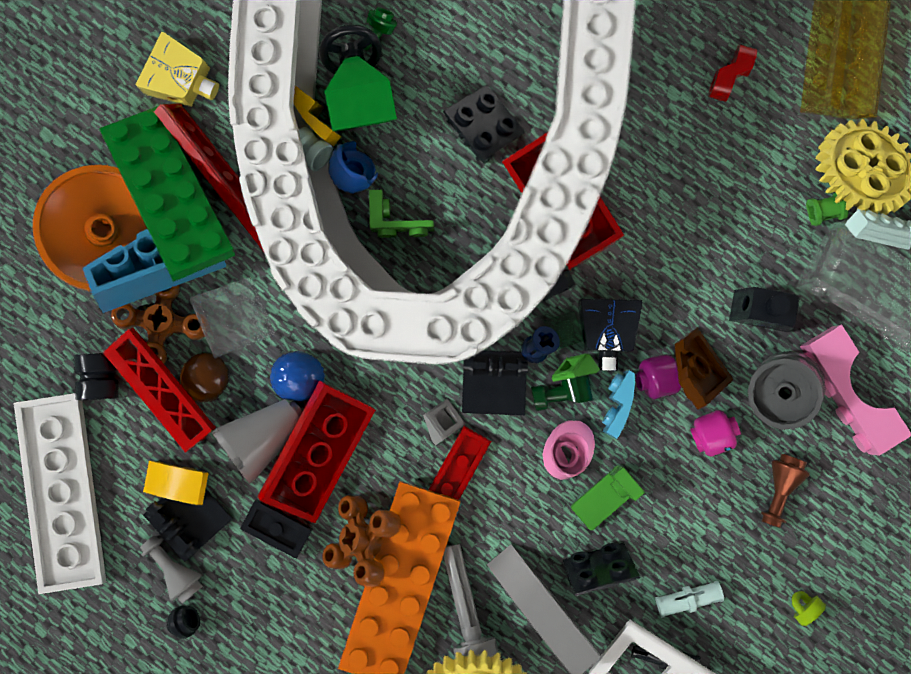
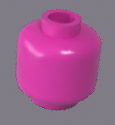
M722 410L696 418L694 428L690 429L699 453L704 451L710 457L733 450L737 446L736 436L741 435L735 417L728 418Z

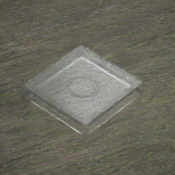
M251 277L193 296L190 299L214 358L266 340L275 335Z

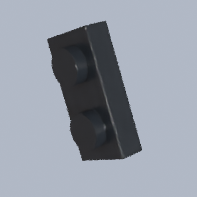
M258 499L254 501L240 527L242 531L295 559L299 557L313 528Z

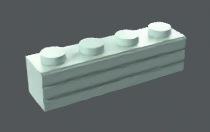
M857 209L845 223L855 238L907 250L911 248V220L904 221L898 217L892 218L883 213L880 215L871 210Z

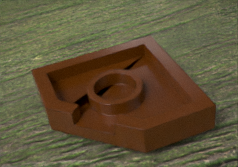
M697 327L674 345L679 384L683 388L686 397L699 410L708 405L734 379Z

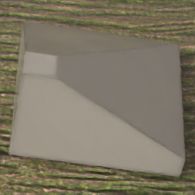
M448 398L423 415L431 440L435 445L466 424ZM444 408L447 410V412L450 414V416L452 417V419L455 421V424L452 422V420L450 419V417L447 415V413L445 412Z

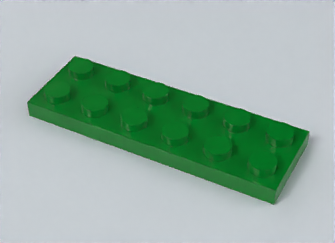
M157 106L101 127L99 130L171 279L175 282L234 257L235 253L178 142L154 113L158 108Z

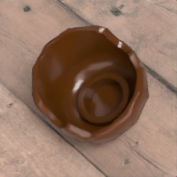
M197 353L181 369V386L193 400L199 403L215 401L228 386L229 369L222 358L212 353Z

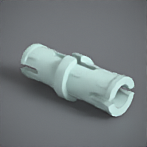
M718 581L695 588L685 586L682 587L683 591L655 597L661 618L686 610L690 613L696 612L698 607L724 602L723 591Z

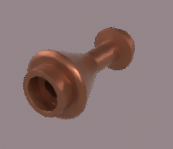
M781 454L779 461L773 460L771 462L775 494L769 511L760 513L763 515L762 522L781 528L782 522L786 523V520L781 518L788 496L810 476V473L805 470L807 462L785 454Z

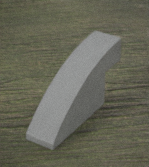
M512 544L487 564L527 620L570 674H583L601 659L597 649L578 628L572 616Z

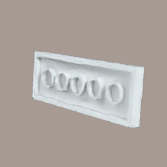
M75 393L14 403L38 594L106 583L82 400H75Z

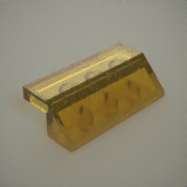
M814 0L801 113L851 120L877 117L891 0Z

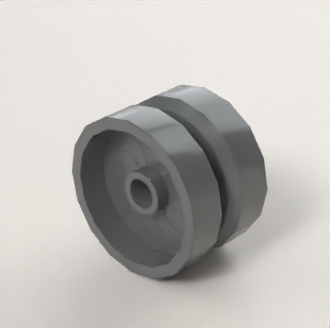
M794 351L777 352L765 358L752 375L747 390L749 405L756 417L768 426L781 430L802 427L810 423L820 411L826 391L824 374L818 364L805 354ZM782 387H789L792 393H784L785 388Z

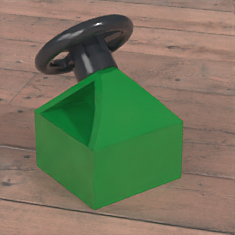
M352 24L337 27L330 31L320 44V60L328 71L335 74L324 91L332 131L334 132L397 120L390 80L374 68L381 57V42L372 30L361 25ZM354 34L362 36L354 43L341 44L334 42L345 35ZM371 44L372 54L365 61L363 49ZM329 52L339 55L340 66L331 61Z

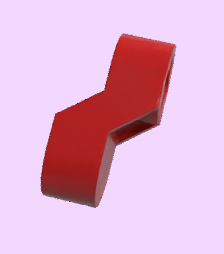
M739 44L734 53L732 63L716 71L708 97L726 102L732 91L735 79L740 76H749L758 50Z

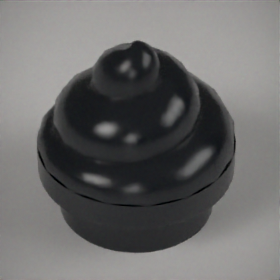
M181 605L174 608L167 620V630L180 639H186L194 635L200 626L199 613L192 606Z

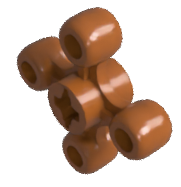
M180 285L171 287L167 292L155 293V304L148 307L145 311L137 310L131 304H126L113 309L111 312L113 323L120 329L144 328L148 333L147 344L153 352H158V358L163 364L167 360L164 343L166 338L171 337L173 333H182L192 340H200L208 333V323L202 315L190 314L187 317H181L173 312L172 303L180 294ZM129 313L127 319L121 320L123 314ZM161 316H164L167 322H161L160 326L157 327L154 321H160ZM193 324H200L198 330H190Z
M346 495L339 502L338 512L349 524L342 528L339 543H331L324 548L322 560L327 567L342 570L351 564L352 558L355 556L358 561L353 572L355 581L362 586L375 587L383 581L385 570L383 565L375 561L373 556L380 552L383 537H392L399 532L401 520L395 512L378 510L371 516L370 524H367L364 520L368 513L367 501L360 496Z

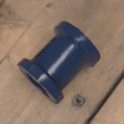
M539 327L533 332L532 336H529L522 342L523 357L530 363H541L549 354L558 349L560 343L558 334L550 327ZM546 336H549L546 341L543 340Z

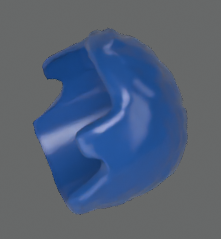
M355 141L338 145L331 154L328 162V173L331 180H333V184L338 189L352 194L362 192L372 186L377 179L378 172L375 174V166L372 159L356 150Z
M302 351L290 352L282 355L273 363L270 383L280 398L288 401H305L311 397L319 380L324 382V367L321 366V363L315 357Z

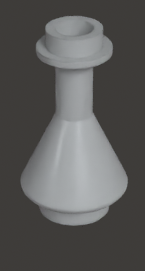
M154 535L140 546V549L143 551L141 555H151L163 570L169 599L174 601L178 598L183 604L203 587L198 581L202 574L173 562L160 546L164 539H158Z

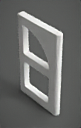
M631 619L601 654V659L589 671V674H611L608 671L628 646L634 642L669 664L662 674H716Z

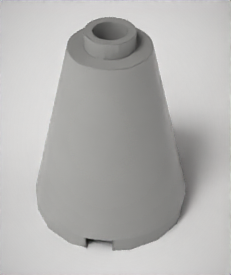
M284 399L217 427L211 433L250 484L283 449L302 414V410L295 401L288 403Z

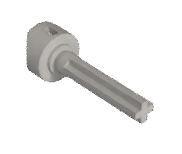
M457 544L446 547L443 556L462 636L465 640L453 648L455 659L456 652H460L465 657L468 656L469 650H473L476 656H480L483 650H487V657H493L496 653H499L496 638L481 636V628L461 545Z

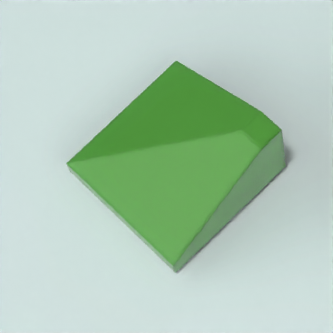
M589 353L566 358L552 375L551 379L555 382L598 373L600 368Z

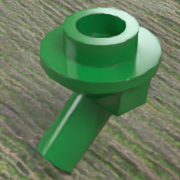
M377 7L376 11L369 10L367 23L372 26L371 30L378 38L383 33L391 35L397 26L392 12L381 7ZM370 44L364 50H368L372 45Z

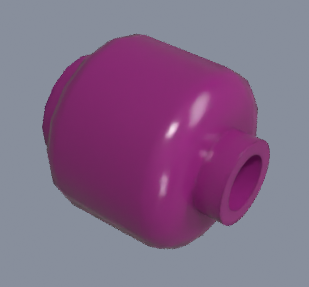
M663 354L643 360L639 365V372L635 374V382L639 391H644L651 399H659L677 394L681 390V385L678 380L676 359L671 355Z

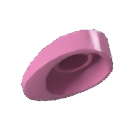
M568 420L558 425L551 432L544 446L543 462L547 472L560 480L570 479L584 472L594 454L595 441L592 430L581 421ZM562 446L567 447L571 451L572 457L569 463L561 448Z

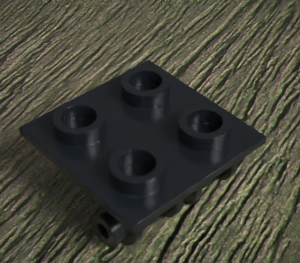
M488 85L443 111L448 119L447 124L452 125L459 134V139L464 138L466 140L464 145L466 147L470 145V149L476 155L475 159L477 161L481 160L483 164L492 159V154L525 133Z
M481 351L464 359L462 413L525 416L528 361L523 357L522 352Z
M207 489L205 490L203 505H195L162 497L159 501L149 505L143 514L184 562L191 558L233 519Z
M608 543L599 550L588 553L580 551L572 554L570 558L563 559L569 584L573 587L576 596L640 579L639 572L624 543Z

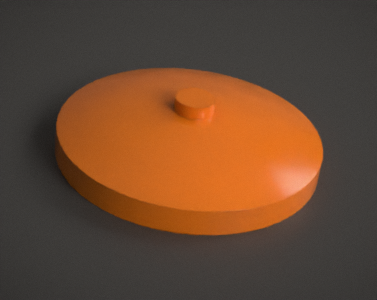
M88 165L72 169L50 183L37 202L32 229L39 255L49 270L65 283L91 292L83 267L119 245L125 247L136 240V235L147 229L118 168L108 165Z

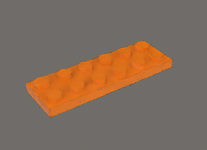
M399 481L390 511L395 512L401 520L400 530L395 536L383 537L380 552L374 557L375 561L380 562L384 567V579L378 586L364 587L338 669L352 674H405L461 503L460 500Z

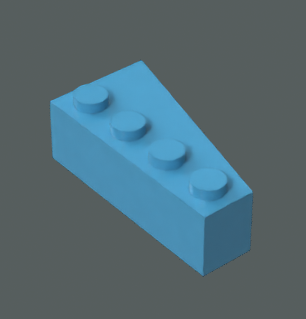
M145 229L136 235V240L125 247L117 246L83 267V271L92 295L102 313L227 266L224 260L173 282L149 231Z

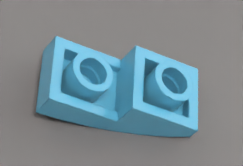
M630 370L625 371L623 375L617 373L608 387L612 391L609 399L619 404L617 409L611 407L602 421L606 425L603 432L615 439H618L624 428L633 402L635 373Z

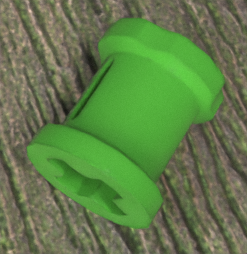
M833 193L832 197L821 200L808 199L806 208L811 225L819 226L822 221L834 218L839 220L847 219L849 210H846V201L842 200L836 203V193Z

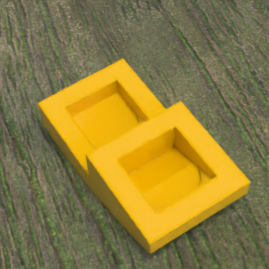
M295 86L293 103L301 117L316 134L334 147L341 136L317 119L324 107Z
M149 460L143 492L175 501L203 505L209 473L189 467H178L164 462Z

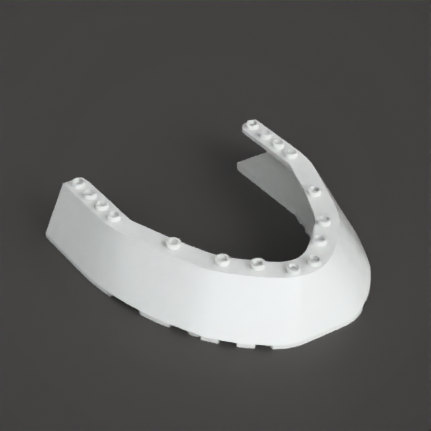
M233 0L228 96L230 124L233 126L236 155L241 175L239 180L252 226L256 228L264 253L271 267L270 272L282 291H285L296 306L300 315L328 339L332 345L350 355L365 359L431 364L452 363L471 357L493 344L519 324L544 298L559 277L593 213L607 178L618 142L627 98L635 0H564L556 116L510 225L495 247L453 283L431 294H416L400 286L361 244L349 223L337 186L333 184V180H331L328 173L329 163L327 162L318 171H312L307 166L298 130L303 127L313 129L301 117L293 103L294 88L297 86L315 100L322 0ZM317 134L319 140H324Z

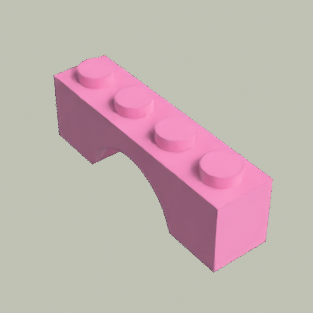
M842 325L830 327L800 346L804 352L803 354L815 361L823 372L826 385L825 395L828 398L832 397L838 406L835 410L837 416L845 425L851 426L856 434L853 436V440L863 453L867 452L870 455L880 456L911 437V432L895 407L874 408L861 401L855 394L850 381V370L859 351Z

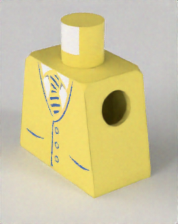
M161 32L135 84L146 95L192 107L197 95L213 100L219 90V83L206 78L210 70L207 63L164 32Z

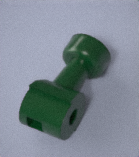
M589 375L562 380L561 386L545 390L543 385L532 386L531 390L536 412L548 409V403L571 401L573 403H582L594 400L591 393Z

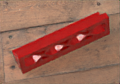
M134 327L128 329L103 352L185 453L203 441L216 428Z

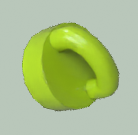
M797 591L792 595V605L797 611L793 617L801 626H807L812 623L826 609V604L818 596L811 598L803 591ZM800 599L806 603L804 606L801 605Z

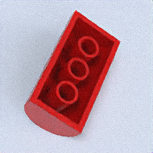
M548 132L502 161L522 194L528 185L547 140ZM600 196L575 249L566 263L569 270L591 259L625 236Z
M319 380L257 496L259 500L316 523L376 409L346 392Z

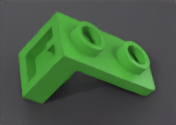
M369 190L370 229L372 233L378 232V237L393 238L397 236L396 232H409L410 237L428 236V231H435L434 220L385 221V218H390V199H384L382 190Z
M617 465L571 505V509L589 530H594L629 498L636 501L645 492L623 467Z

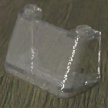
M843 220L842 223L835 222L831 224L793 289L805 296L812 292L821 297L820 301L823 303L832 302L881 331V337L885 339L892 338L890 346L902 353L911 352V260L881 243L855 238L845 225L848 220Z

